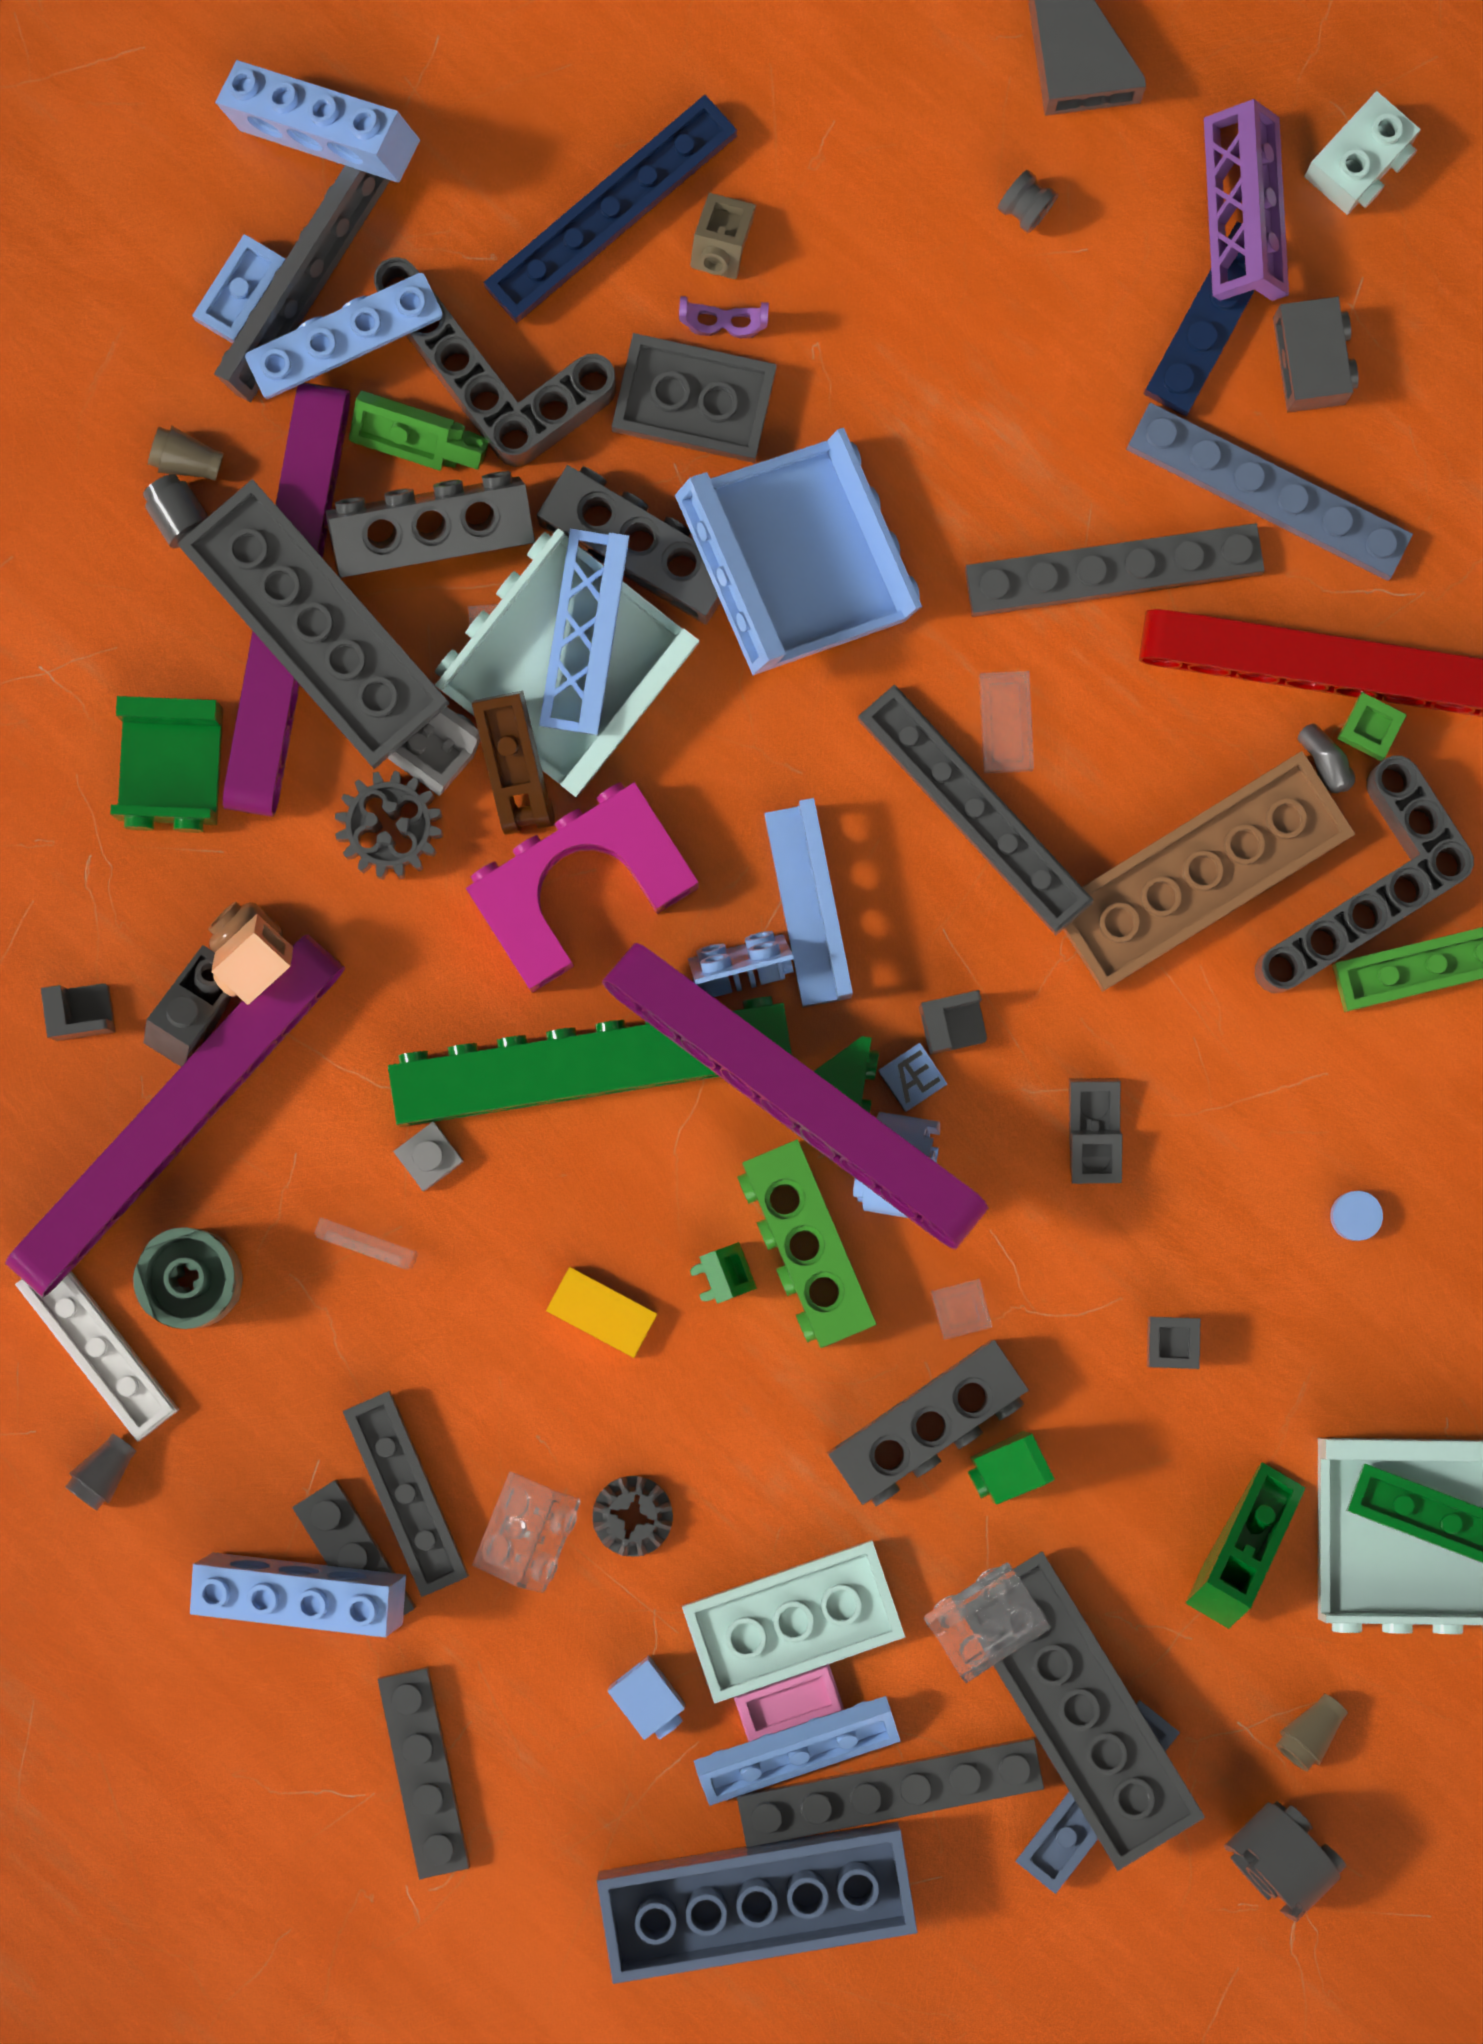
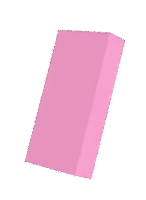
M829 1664L734 1697L749 1742L759 1739L766 1734L777 1733L804 1724L813 1718L824 1717L844 1710Z

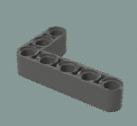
M393 257L384 260L377 267L374 274L376 290L379 292L385 289L387 284L394 278L403 277L407 279L419 272L406 259ZM434 292L433 294L443 313L438 327L430 333L414 331L406 335L481 436L488 440V445L503 463L512 467L524 466L533 461L605 408L614 399L616 393L615 372L611 362L598 354H586L518 403ZM453 354H463L470 359L468 365L460 371L452 372L444 367L445 360ZM589 373H599L607 379L606 384L597 391L587 390L580 383L584 376ZM491 392L496 394L499 399L493 408L480 410L473 406V401L478 394ZM558 401L566 405L568 409L562 418L550 420L541 414L546 404ZM512 430H520L528 435L527 442L518 449H510L502 444L503 437Z
M1391 756L1384 759L1369 773L1366 789L1411 861L1265 952L1255 965L1256 980L1264 990L1271 993H1283L1292 989L1462 882L1470 875L1474 866V857L1469 846L1417 766L1410 759L1403 756ZM1384 770H1394L1401 775L1404 782L1402 792L1393 793L1384 787L1382 783V773ZM1412 811H1420L1429 818L1430 830L1428 834H1418L1410 827L1409 815ZM1439 852H1446L1455 858L1457 863L1455 876H1446L1438 870L1436 857ZM1398 878L1407 879L1414 885L1416 897L1412 903L1403 902L1396 896L1394 884ZM1362 904L1368 906L1373 911L1375 922L1371 929H1363L1354 922L1352 913L1355 905ZM1314 931H1324L1331 936L1333 950L1330 955H1320L1313 950L1311 936ZM1272 957H1282L1290 963L1292 975L1289 981L1280 982L1271 976L1269 962Z

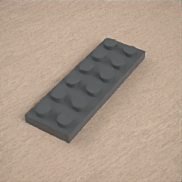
M253 479L177 543L181 550L373 769L378 767L449 705L448 700Z
M1043 1552L1038 1553L957 1603L958 1608L1117 1871L1205 1818Z

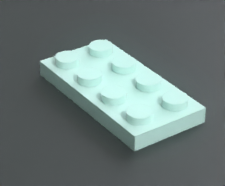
M872 1540L682 1605L714 1704L905 1638Z

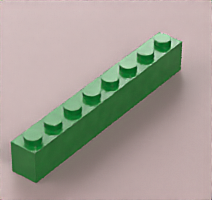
M771 996L742 1001L744 1009L733 1011L792 1055L784 1003L773 1004ZM625 1020L595 1024V1033L576 1035L575 1027L551 1030L546 1032L547 1040L527 1043L526 1035L497 1039L498 1048L478 1051L477 1043L448 1047L449 1056L429 1059L428 1051L410 1052L398 1055L399 1064L387 1065L396 1125L400 1127L720 1076L645 1021V1025L626 1028Z

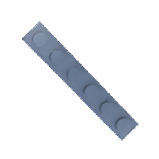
M1151 402L1126 448L1127 451L1387 581L1392 577L1413 536L1412 533Z

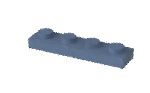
M1139 1700L1136 1705L1166 1752L1180 1732ZM1070 1791L1015 1861L1055 1894L1098 1840Z

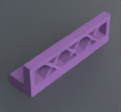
M1255 99L1204 117L1212 294L1220 301L1251 290L1258 291L1271 301L1289 296L1280 122L1276 114ZM1238 122V134L1226 151L1221 147L1220 129ZM1234 163L1240 166L1241 178L1228 195L1223 192V180ZM1236 208H1239L1243 211V223L1232 240L1226 237L1225 225ZM1240 252L1245 256L1246 275L1228 281L1227 270Z

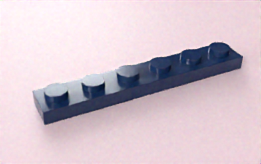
M706 95L702 96L484 281L485 289L517 324L737 137V129Z

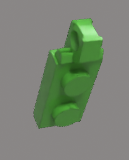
M362 390L356 398L349 434L350 442L441 471L443 466L455 468L457 464L478 470L486 457L489 443L483 436L471 431H464L465 426L454 422L452 419Z

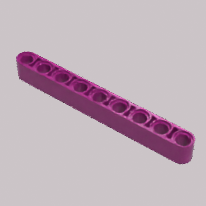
M304 382L298 385L275 505L323 558L328 532L325 511L332 509L349 415L350 390ZM253 631L226 774L223 807L229 810L274 817L280 798L300 684Z
M309 934L299 939L293 945L291 966L249 1005L242 1000L16 1246L6 1259L5 1264L41 1297H45L55 1289L332 987L343 973L345 967Z
M634 943L603 979L602 983L605 988L618 1001L946 1246L957 1249L989 1209L986 1202L970 1187L645 946Z

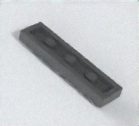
M391 1391L344 1410L343 1414L421 1597L467 1578L469 1573Z
M429 1666L379 1677L377 1680L419 1879L468 1869L470 1862Z

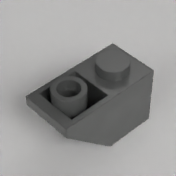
M204 945L201 946L146 1020L143 1043L180 1067L185 1064L212 1034L232 998L215 982L214 974L211 972L215 952Z

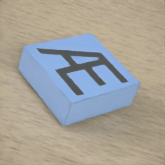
M920 1043L878 1070L905 1112L947 1085V1082Z

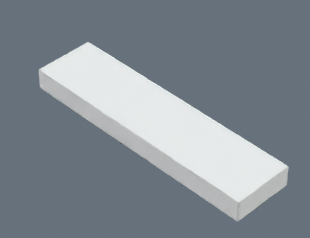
M72 1271L45 1297H41L22 1279L15 1284L137 1442L141 1441L179 1411L176 1404Z

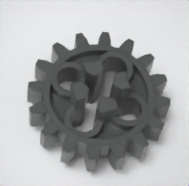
M398 771L393 772L390 782H384L379 772H374V785L367 787L362 781L357 780L355 785L359 794L355 798L343 794L341 797L349 809L347 813H335V819L337 822L346 825V829L339 831L335 836L338 842H350L351 845L343 852L348 860L358 856L361 857L358 869L362 873H366L373 865L376 866L377 877L381 880L385 879L388 869H394L399 879L405 878L406 865L411 864L418 871L423 869L422 862L419 859L423 853L435 857L437 852L429 842L431 838H443V831L432 826V822L442 818V812L440 809L427 808L435 797L431 791L418 795L420 782L415 777L405 786L402 784V777ZM370 799H382V808L392 820L401 816L402 807L405 804L413 803L418 806V812L414 818L402 817L396 822V826L402 836L412 840V847L409 852L402 854L396 852V843L386 831L377 835V843L373 847L364 848L361 846L360 840L365 833L377 834L383 828L376 815L366 810L367 802Z

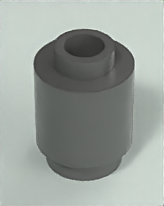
M169 474L159 478L143 492V497L147 501L145 509L171 548H179L177 543L209 517L188 483L180 481L176 474Z

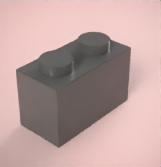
M1339 297L1280 304L1273 317L1287 413L1345 405L1353 394V389L1358 388L1359 375L1355 359H1348L1346 341L1351 339V322L1348 312H1341Z

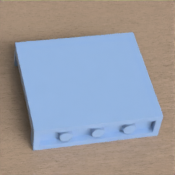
M844 427L837 429L827 441L711 479L707 472L690 477L675 494L752 675L905 622L922 607L919 600L920 592L915 579L907 573L900 557L898 539L886 525L880 511L881 503L876 490L869 486L861 467L859 450L849 440Z

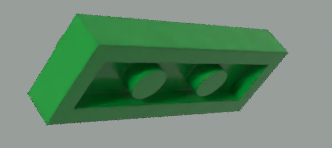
M1364 1463L1362 1465L1346 1509L1347 1512L1483 1564V1508Z

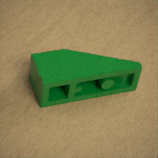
M1262 1462L1206 1558L1185 1604L1228 1629L1249 1611L1306 1487Z

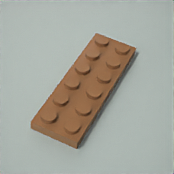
M1301 751L1083 886L1082 888L1093 899V904L1065 927L1063 931L1103 992L1348 840L1355 833L1307 757Z

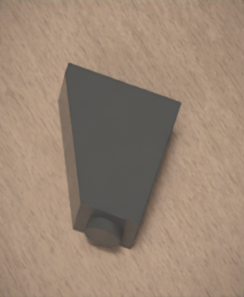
M1029 0V11L1045 116L1141 103L1146 88L1145 77L1095 0Z

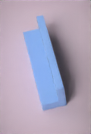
M570 528L539 726L592 735L599 734L628 552L629 535L610 532L607 535ZM579 541L607 546L604 567L589 578L586 577L576 563ZM575 569L583 582L571 590ZM602 576L600 593H598L591 583ZM588 587L598 601L597 612L594 618L579 627L568 612L569 601L574 595ZM566 620H568L575 631L564 639ZM594 625L591 643L583 632ZM580 636L590 650L588 666L574 676H571L560 661L561 651L565 645ZM560 669L567 678V681L556 688L558 670ZM587 674L583 693L576 681ZM570 685H572L582 699L579 722L551 718L554 697Z
M814 798L800 800L798 807L767 812L764 816L791 952L794 958L793 963L802 1008L851 999L853 991Z

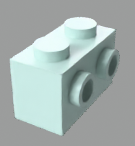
M1376 91L1313 159L1304 178L1346 215L1358 203L1366 208L1384 188L1385 185L1380 179L1387 171L1392 168L1398 173L1417 152V149L1412 144L1421 129Z

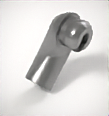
M1313 723L1304 727L1298 735V742L1313 756L1318 776L1326 789L1331 793L1348 791L1355 782V774L1352 768L1349 767L1346 754L1317 724Z

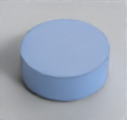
M1351 1191L1336 1199L1331 1208L1330 1219L1334 1230L1341 1237L1351 1241L1366 1240L1378 1232L1383 1221V1211L1378 1200L1371 1194L1364 1191Z

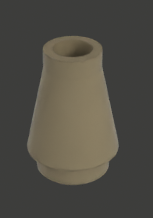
M171 426L170 430L158 427L151 447L148 465L159 468L158 473L203 477L216 481L224 452L214 450L174 426Z
M1323 1694L1318 1702L1280 1731L1282 1738L1278 1741L1276 1747L1287 1759L1304 1771H1308L1313 1764L1320 1765L1342 1720L1348 1714L1347 1710L1334 1698Z

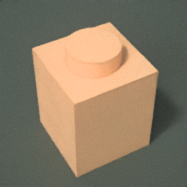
M256 914L215 952L211 972L214 974L213 977L217 985L227 995L231 997L237 995L249 1005L291 966L293 946Z

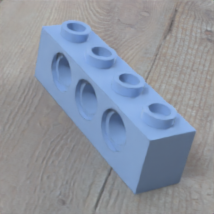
M236 60L215 101L218 107L241 132L397 183L400 182L420 142L419 137L396 110Z
M213 1552L193 1564L190 1614L386 1638L403 1625L406 1575Z

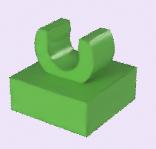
M1362 692L1357 698L1337 739L1382 761L1385 759L1407 714Z

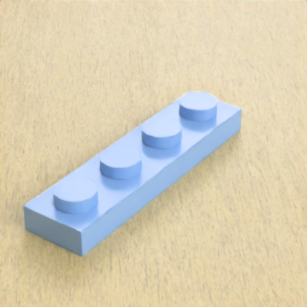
M884 1696L872 1701L858 1703L854 1707L824 1717L813 1718L804 1724L777 1733L763 1735L759 1739L729 1749L718 1750L709 1756L694 1760V1764L709 1806L883 1748L901 1740L888 1700Z

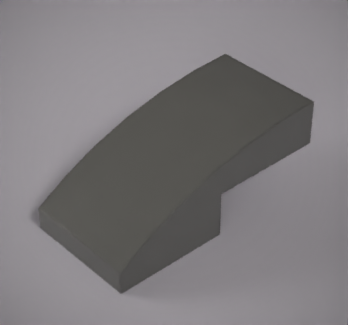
M1069 1078V1140L1072 1184L1122 1183L1121 1081L1119 1078Z

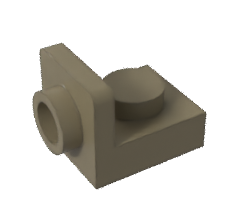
M709 193L694 234L690 266L713 275L736 279L740 270L742 252L754 219L756 205Z

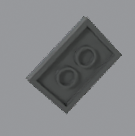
M633 333L613 418L612 432L755 463L777 364Z

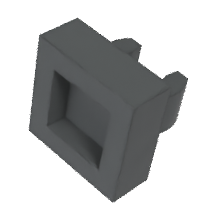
M1148 1317L1147 1367L1199 1369L1201 1318Z

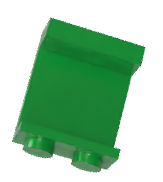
M117 696L116 716L122 721L118 805L111 804L110 815L118 821H124L125 829L139 831L154 830V823H174V831L188 833L203 832L204 825H217L223 722L222 706L217 700Z

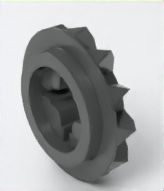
M625 1476L612 1481L600 1492L593 1507V1526L599 1539L605 1547L621 1556H644L654 1551L665 1541L672 1526L673 1512L667 1494L658 1484L640 1476ZM635 1495H640L638 1503L641 1504L640 1513L647 1515L648 1519L655 1521L654 1524L648 1522L637 1524L634 1531H631L630 1538L625 1537L626 1529H624L625 1520L611 1513V1509L617 1511L620 1509L626 1510L630 1507L631 1502H634Z

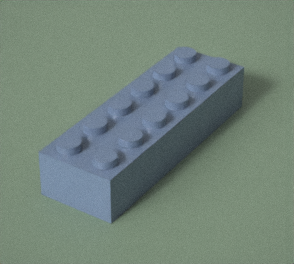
M898 1821L783 1840L747 1848L741 1847L599 1871L597 1877L613 1984L917 1933Z

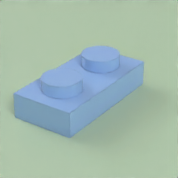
M244 234L193 313L194 320L233 344L247 322L250 312L257 306L273 281L276 271L283 265L286 259Z

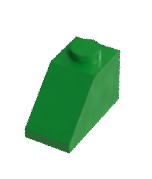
M1024 1430L970 1457L975 1468L968 1471V1475L979 1497L982 1499L989 1495L992 1502L996 1505L1055 1480L1033 1434Z

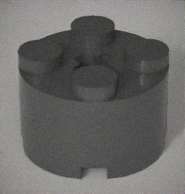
M1278 1801L1274 1804L1268 1802L1224 1847L1225 1850L1234 1853L1230 1858L1252 1885L1267 1900L1271 1897L1275 1899L1279 1896L1286 1903L1279 1911L1292 1921L1297 1922L1341 1879L1340 1872L1347 1866L1327 1844L1320 1847L1307 1834L1312 1829V1826L1296 1808L1290 1805L1286 1809Z

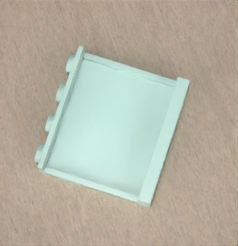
M558 528L552 537L544 532L527 553V556L533 561L521 576L513 571L496 593L502 600L489 615L486 611L482 610L465 632L471 639L463 650L457 653L452 649L435 670V673L441 678L435 686L473 716L472 702L475 700L523 690L542 771L577 798L697 647L699 640L686 629L678 626L623 582L599 734L592 735L539 726L569 540L564 532ZM578 546L576 563L586 577L589 578L604 566ZM575 569L571 590L583 582ZM602 576L591 583L598 593H600ZM588 587L574 595L569 601L568 612L579 627L594 618L597 612L598 601ZM566 620L564 639L575 631L568 620ZM594 625L583 632L591 643ZM580 636L565 645L561 651L560 661L571 676H574L588 666L590 650ZM560 669L558 670L556 688L567 681V678ZM587 674L576 681L583 693ZM572 685L554 697L551 718L579 722L582 699Z
M1318 1438V1619L1325 1623H1332V1632L1361 1633L1362 1624H1382V1632L1407 1634L1413 1633V1624L1432 1625V1633L1463 1634V1625H1483L1482 1563L1346 1511L1364 1463L1483 1508V1440Z

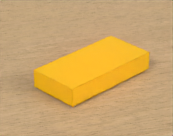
M571 1267L568 1268L546 1309L548 1313L635 1358L657 1316V1313Z

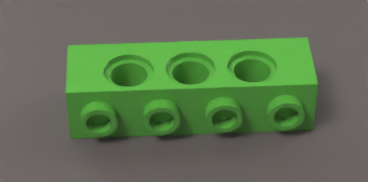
M798 1139L742 1162L745 1173L737 1176L748 1204L758 1201L765 1219L757 1222V1226L767 1249L770 1250L777 1247L784 1262V1266L777 1268L776 1271L787 1296L797 1293L804 1312L797 1314L796 1318L807 1343L816 1339L819 1347L823 1348L877 1325ZM779 1186L792 1187L799 1196V1205L790 1214H780L771 1206L770 1195ZM802 1231L813 1234L819 1244L816 1256L807 1261L795 1258L790 1251L791 1238L796 1233ZM817 1278H829L837 1285V1299L828 1307H820L813 1303L810 1298V1286Z

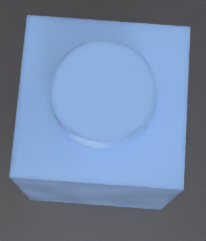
M649 1655L613 1682L608 1688V1693L644 1740L653 1733L661 1739L683 1722L679 1713L685 1709V1702Z

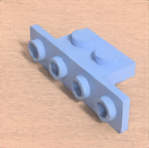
M418 273L370 296H360L352 299L342 309L325 317L319 316L309 319L296 330L247 352L245 359L264 398L270 399L442 319L443 313L425 275Z

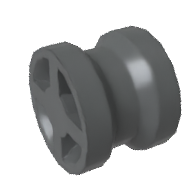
M1026 170L1005 193L997 209L1004 215L1012 214L1019 220L1020 228L1026 233H1030L1049 212L1058 197V193L1052 188H1042L1036 183V176L1031 171Z

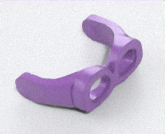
M680 296L679 320L697 335L711 336L724 328L733 337L752 338L758 332L767 328L769 302H762L760 308L721 310L713 306L690 303L688 296ZM700 314H709L716 316L718 320L714 325H704L698 321V316ZM734 317H748L751 322L747 327L738 328L732 325L731 319Z

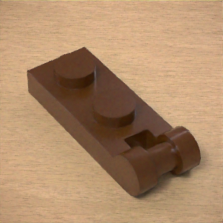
M523 690L475 700L472 702L473 712L503 833L505 835L521 832L522 827L534 824L538 828L554 826V810L547 794ZM528 793L531 805L518 808L515 804L514 796Z

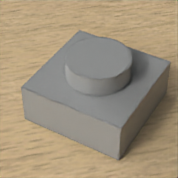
M431 1122L393 1151L424 1192L464 1162L435 1122Z

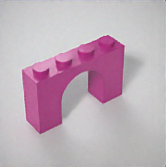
M621 782L611 786L596 798L600 803L599 805L584 814L580 809L568 813L554 824L558 829L556 832L543 840H540L538 835L525 840L513 849L516 857L500 867L496 861L489 863L471 876L474 883L466 887V890L532 993L574 967L545 921L540 905V893L544 879L550 869L562 858L575 852L587 850L600 851L615 857L628 868L657 914L699 888V883L635 782L626 788Z

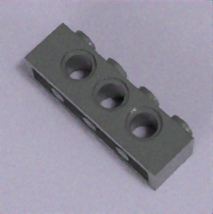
M567 465L537 513L539 526L553 534L559 528L568 538L570 528L609 535V532L629 536L636 531L649 533L654 539L650 548L638 552L628 547L624 576L707 625L721 601L696 543L689 537L691 534L690 530L671 517H666L664 521H661L647 512L649 506L629 492L624 491L622 496H619L605 487L607 481L595 471L582 466L580 471H577ZM595 506L607 508L612 514L610 520L602 526L588 524L584 516L590 508ZM579 541L578 546L604 564L606 545ZM678 556H686L694 561L696 567L688 576H675L668 569L671 560Z
M502 471L482 476L483 483L463 486L462 480H450L434 484V491L414 495L413 489H398L385 493V500L365 503V498L354 497L335 502L336 509L326 510L325 512L339 578L535 543L525 483L520 476L512 477L511 472ZM475 502H485L490 505V515L481 524H471L465 520L468 507ZM430 510L439 512L442 515V522L436 531L423 533L416 528L417 520L422 513ZM385 519L393 523L394 529L391 536L381 542L368 538L367 531L369 526L376 520Z
M990 1340L828 1451L827 1454L863 1505L871 1500L875 1506H878L900 1490L896 1482L913 1471L918 1478L938 1465L942 1460L937 1453L954 1442L956 1447L960 1449L980 1436L983 1431L978 1425L995 1414L999 1421L1022 1407L1024 1403L1020 1396L1029 1390L995 1340ZM968 1383H977L985 1393L982 1407L974 1412L964 1411L958 1403L959 1390ZM928 1411L937 1412L944 1422L943 1432L934 1440L922 1439L916 1430L918 1418ZM894 1440L902 1448V1460L893 1468H882L875 1461V1450L881 1442Z

